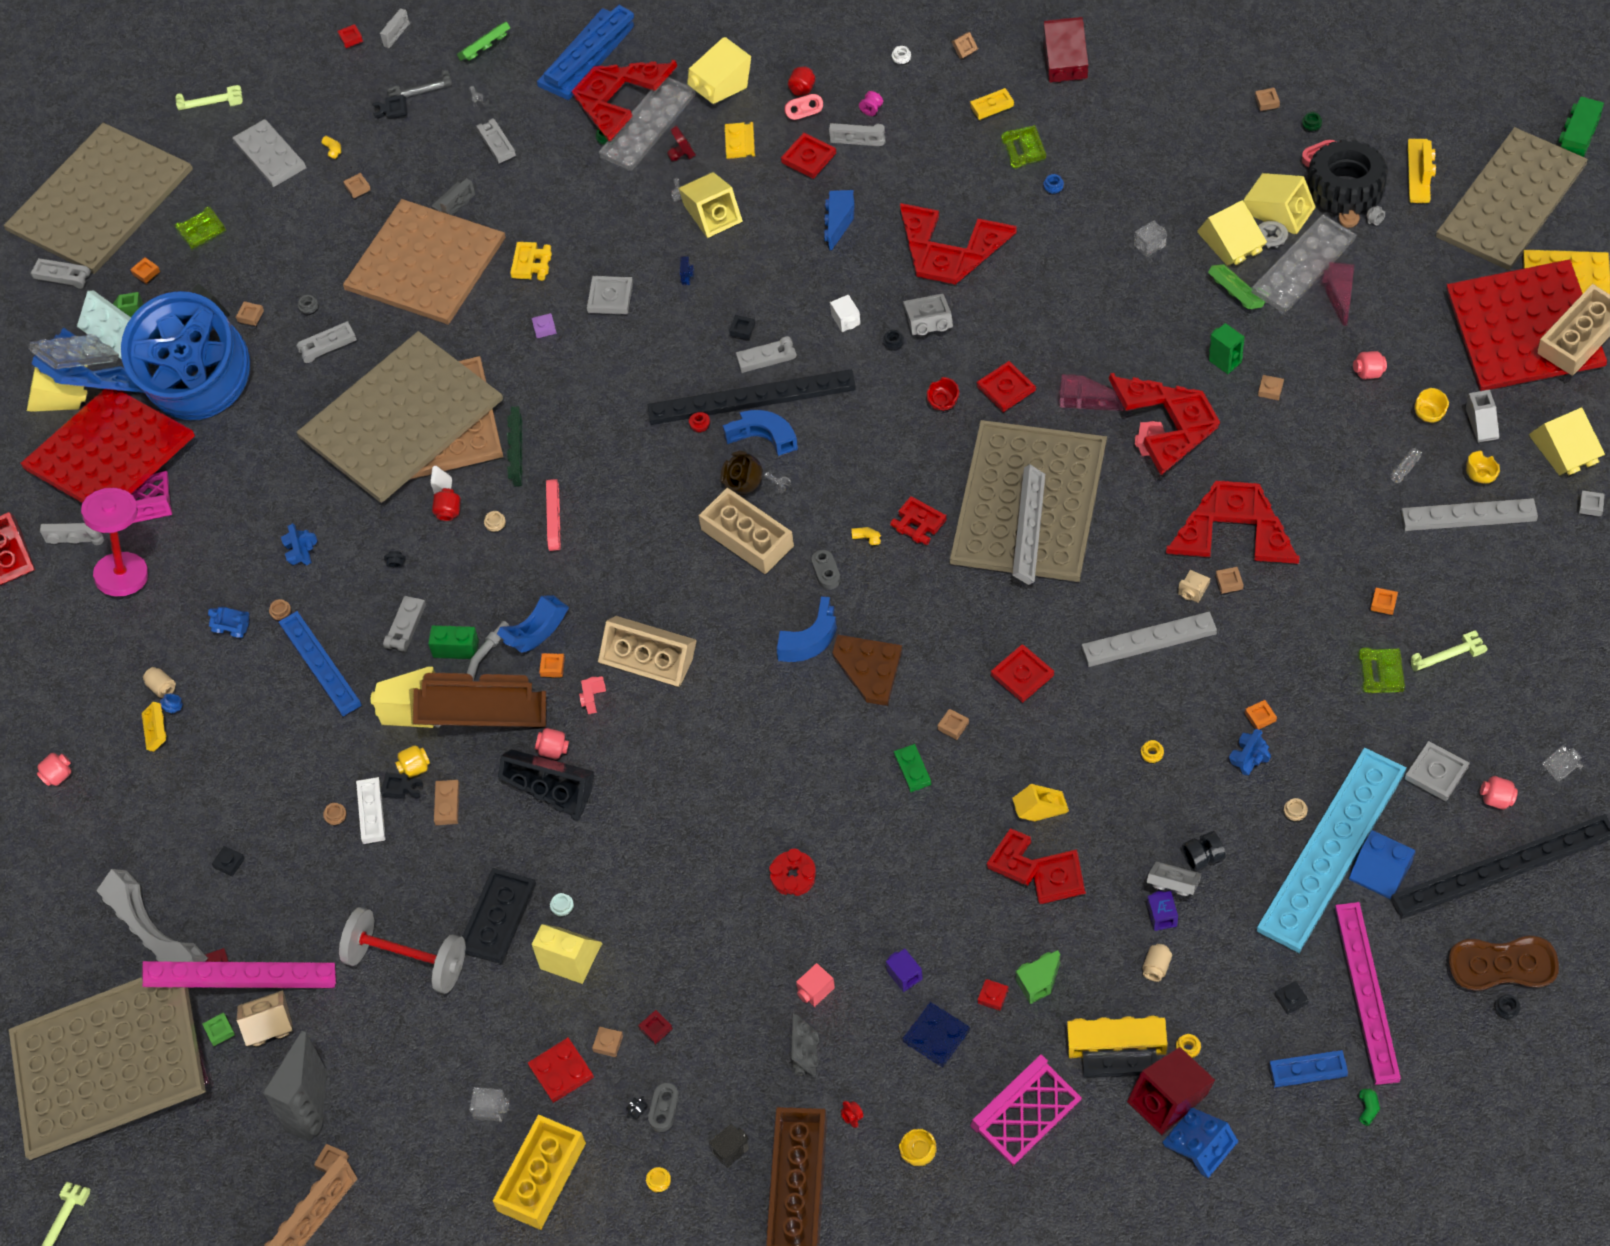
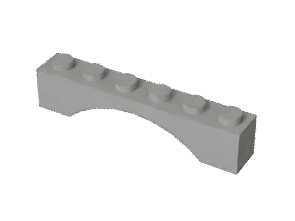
M110 870L96 891L103 897V902L116 911V916L128 924L129 930L139 936L143 941L142 944L156 955V959L159 962H205L208 959L194 943L174 941L161 933L147 915L141 898L139 883L126 870Z

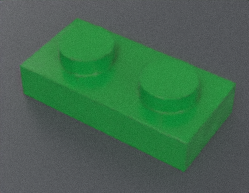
M915 744L894 751V757L910 792L932 785Z

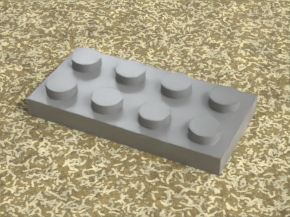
M265 119L232 137L235 145L273 187L306 169L305 163Z

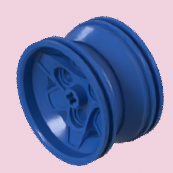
M179 291L162 294L149 300L133 314L122 336L121 358L128 376L145 392L157 408L172 417L183 420H200L219 414L236 401L247 383L250 372V355L244 339L235 327L230 324L221 309L202 295ZM213 328L218 333L220 342L209 340V335ZM201 337L198 342H194L196 338ZM169 353V356L166 359H163V356ZM149 363L159 366L153 377L149 369ZM218 364L213 373L207 378L206 368ZM198 370L195 376H191L194 371ZM182 380L188 386L186 389H172Z

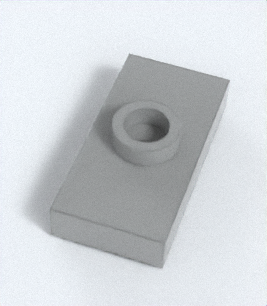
M400 8L381 31L380 35L384 47L390 48L410 24L406 10Z

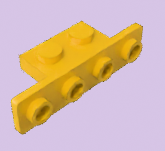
M1408 139L1409 201L1411 203L1430 202L1431 177H1435L1436 164H1432V161H1435V149H1432L1431 141L1428 139Z

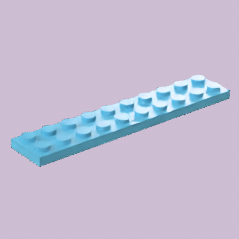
M1367 748L1363 749L1259 923L1257 932L1298 953L1301 952L1403 778L1406 767Z

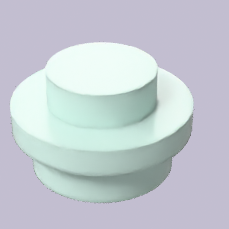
M564 893L555 895L550 902L551 911L557 916L568 915L574 906L572 898Z

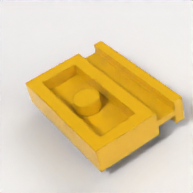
M750 122V124H725L727 159L746 157V155L755 156L753 122Z

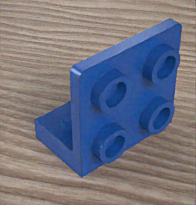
M1191 1108L1166 1137L1163 1144L1165 1147L1191 1158L1201 1175L1209 1178L1239 1141L1227 1122Z

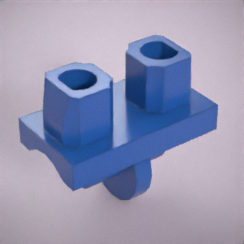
M294 524L289 525V533L281 537L282 543L287 549L293 547L292 550L285 553L286 560L292 565L303 562L305 565L312 563L309 550H312L313 545L317 543V536L314 533H309L308 530H297Z
M1255 729L1252 734L1243 733L1239 740L1241 748H1244L1243 751L1233 750L1229 756L1231 764L1240 767L1244 775L1249 776L1255 765H1259L1260 762L1267 763L1271 758V754L1267 751L1269 746L1261 737L1262 731L1259 729Z

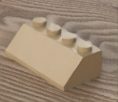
M615 616L606 621L598 662L679 687L693 660L697 640Z

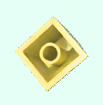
M724 37L689 68L687 85L712 104L747 88L751 56Z
M714 172L678 188L685 208L707 238L743 222L732 187Z
M1262 173L1244 199V203L1252 217L1264 222L1277 221L1283 224L1287 231L1292 234H1297L1316 208L1304 176Z
M1243 200L1210 216L1197 230L1199 235L1227 266L1232 263L1238 265L1246 260V256L1251 254L1253 257L1263 251L1262 247L1267 243Z
M35 367L27 411L79 409L81 401L85 402L87 390H84V386L58 384L53 378L41 373Z
M1583 408L1549 421L1529 434L1530 438L1559 476L1564 473L1570 476L1579 472V467L1585 464L1587 468L1599 463L1598 458L1605 455Z
M433 667L419 669L376 684L375 691L371 693V704L375 707V714L379 717L381 725L434 727V725H412L409 689H420L419 681L423 680L425 673H435Z
M541 924L532 943L541 970L583 984L602 945L601 941L560 927Z

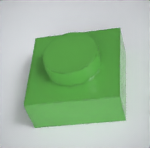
M224 1013L203 1023V1027L213 1046L235 1035Z

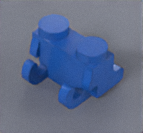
M224 606L209 609L210 631L223 633L224 630L231 631V636L241 638L244 636L249 624V612L230 609Z

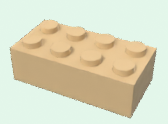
M1592 284L1540 339L1538 354L1573 376L1610 337V294Z
M726 488L699 515L700 526L703 532L764 574L794 547L792 531L729 488Z

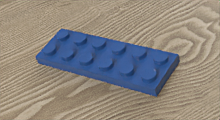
M602 8L556 61L602 21L610 11ZM630 21L559 87L546 80L543 74L537 81L538 87L570 100L573 97L572 90L594 66H600L633 29V21Z

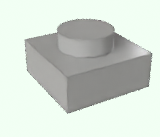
M1582 491L1579 513L1602 516L1604 494Z

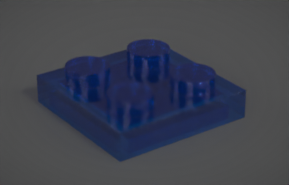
M930 1002L905 1034L903 1042L943 1068L970 1032V1027Z

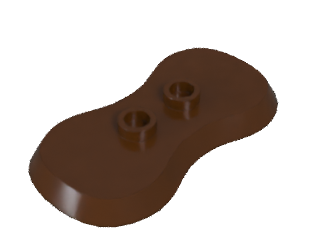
M1524 936L1511 942L1500 944L1478 939H1466L1453 946L1449 958L1451 972L1456 982L1464 988L1477 991L1508 982L1530 987H1543L1554 982L1559 972V962L1554 947L1546 939L1537 936Z

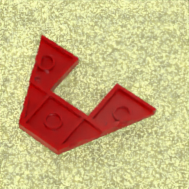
M672 60L671 63L657 64L656 61L650 63H630L628 67H618V65L594 66L572 90V94L606 139L611 141L633 115L631 110L607 103L608 100L625 82L656 91L674 71L677 63L676 60Z
M900 203L901 215L916 277L956 285L1017 232V226L977 219L967 249L931 242L930 239L939 218V211Z
M1110 373L1109 381L1125 410L1163 403L1178 431L1146 436L1144 438L1143 444L1160 475L1165 473L1220 425L1217 415L1201 390H1190L1180 386L1170 388L1163 386L1160 382L1142 381L1135 377L1130 380L1115 377V373Z
M1215 481L1209 493L1201 500V504L1191 513L1186 520V524L1183 528H1180L1178 535L1166 548V554L1210 557L1213 521L1257 524L1255 561L1299 564L1300 559L1299 555L1295 553L1289 537L1285 534L1279 518L1272 511L1268 498L1264 496L1262 487L1257 483Z

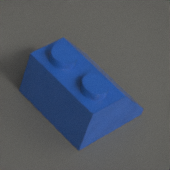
M1372 830L1359 853L1349 880L1391 900V896L1397 893L1413 863L1415 850Z

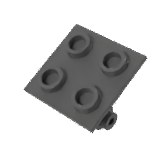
M794 1013L791 1054L793 1071H795L797 1076H802L807 1071L815 1077L816 1067L818 1066L817 1044L819 1043V1036L815 1029Z

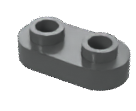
M827 550L816 551L812 555V566L820 586L827 590L836 588L840 584V573L833 555Z
M663 1083L654 1091L648 1120L651 1128L657 1132L669 1130L674 1122L679 1094L677 1088L670 1083ZM665 1096H671L670 1100H663ZM660 1118L666 1119L664 1123H658L657 1121Z

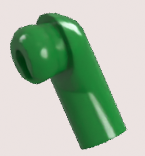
M1364 1088L1360 1091L1359 1098L1365 1103L1366 1108L1359 1117V1121L1369 1126L1379 1112L1380 1105L1377 1093L1373 1089Z

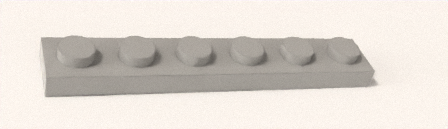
M1032 465L1024 467L1013 576L1028 585L1035 582L1045 473Z
M1534 498L1402 508L1401 511L1404 531L1534 522L1538 518Z
M1210 612L1085 643L1082 644V651L1088 667L1216 635L1217 629Z

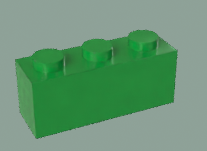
M1581 96L1578 104H1573L1570 113L1572 118H1567L1564 127L1567 130L1566 132L1562 131L1558 143L1562 144L1561 148L1582 157L1585 156L1600 120L1604 102Z

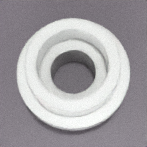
M905 46L896 47L892 53V60L898 64L907 63L911 59V52Z

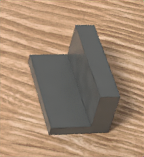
M466 178L463 182L454 184L431 206L432 209L453 216L475 195L472 181Z

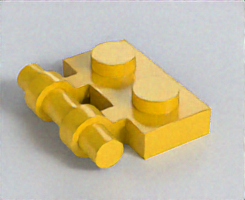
M517 242L511 268V277L532 279V274L538 273L537 279L545 280V276L549 271L548 261L551 260L552 256L551 246L545 244L543 249H538L537 243ZM535 259H541L540 263H535Z

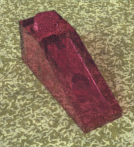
M1329 262V269L1324 270L1323 282L1327 283L1326 293L1342 325L1347 326L1354 264Z
M1062 374L1060 407L1123 411V405L1115 390L1085 376Z

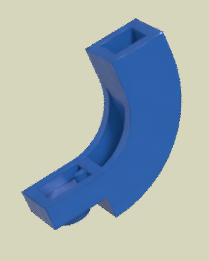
M764 410L740 412L741 420L723 425L727 444L747 437L759 436L766 438L773 444L778 456L798 450L797 438L792 427L785 419L775 413Z
M554 595L541 596L535 609L525 621L516 626L500 627L497 635L503 639L506 645L516 648L521 653L530 651L539 646L555 631L569 607Z
M821 596L817 620L810 628L799 632L780 631L777 645L778 661H804L815 657L829 646L837 630L834 606H831L830 597Z

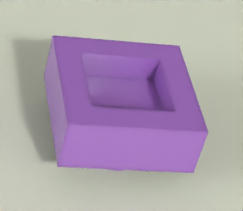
M551 313L532 318L536 338L556 334Z

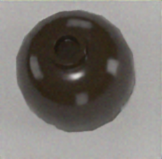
M736 451L731 454L733 457L729 461L726 460L723 464L721 482L725 484L726 488H729L736 494L744 495L757 489L763 476V469L759 460L752 454L745 451Z

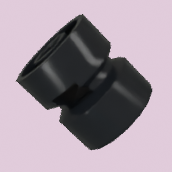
M1214 831L1201 835L1200 840L1194 838L1182 844L1185 859L1193 871L1207 867L1208 862L1214 864L1226 857L1223 844Z

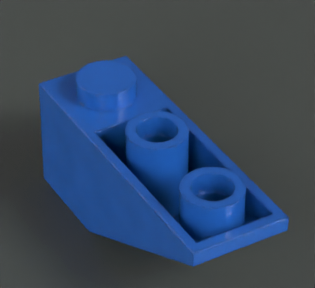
M853 190L829 191V199L825 200L826 211H829V214H825V226H828V230L824 231L825 242H829V250H833L854 219Z

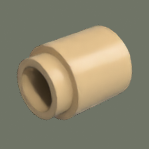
M152 667L145 672L143 676L145 685L158 697L163 698L165 694H172L174 692L175 681L161 669Z
M1162 944L1150 946L1143 965V975L1147 979L1158 982L1161 981L1162 977H1165L1172 958V953L1167 946Z

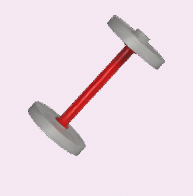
M364 907L356 908L346 922L340 940L339 956L344 964L350 966L357 965L365 955L368 946L371 945L434 964L432 987L436 992L445 994L454 987L465 958L466 945L463 937L455 934L449 935L444 940L438 954L434 955L372 936L374 930L373 912Z

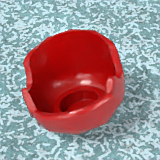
M942 377L939 381L932 382L926 393L927 401L935 410L946 411L951 409L959 398L958 385L954 380L947 377Z

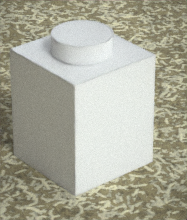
M849 295L830 302L831 316L842 332L860 325L859 310Z

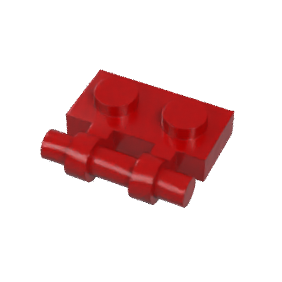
M910 496L899 510V516L903 519L899 521L894 518L890 526L896 528L898 533L902 535L905 533L912 537L913 541L928 545L931 538L926 536L925 533L928 531L935 535L947 519L945 514ZM910 523L919 526L918 529L915 530L910 527Z

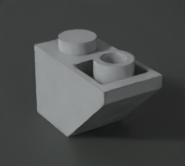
M1490 390L1469 393L1466 412L1477 442L1499 439L1496 405Z

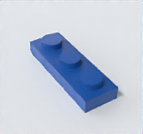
M1343 1050L1274 1060L1269 1063L1274 1088L1348 1076Z

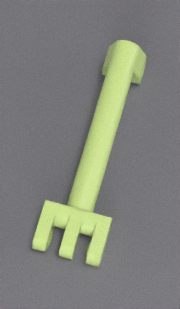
M239 85L227 87L228 93L185 101L182 94H177L175 96L176 106L178 110L224 101H229L230 106L239 105L243 102L241 87Z
M1472 631L1463 635L1462 641L1464 643L1424 659H1421L1422 657L1419 653L1414 654L1411 657V666L1416 672L1467 651L1471 653L1472 657L1485 653L1488 648L1486 645H1482L1483 641L1481 638H1477L1479 636L1477 631Z
M65 1183L59 1194L61 1199L65 1200V1203L41 1246H53L74 1205L84 1206L90 1194V1188L84 1187L82 1189L80 1185L73 1187V1183Z

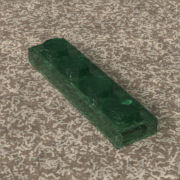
M519 406L511 407V415L507 416L508 428H511V432L507 433L508 444L511 445V449H507L508 461L511 462V466H507L508 479H512L514 487L522 486V415Z

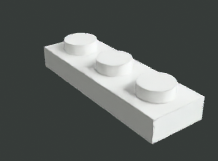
M377 777L356 781L362 843L384 841L386 838L380 779Z

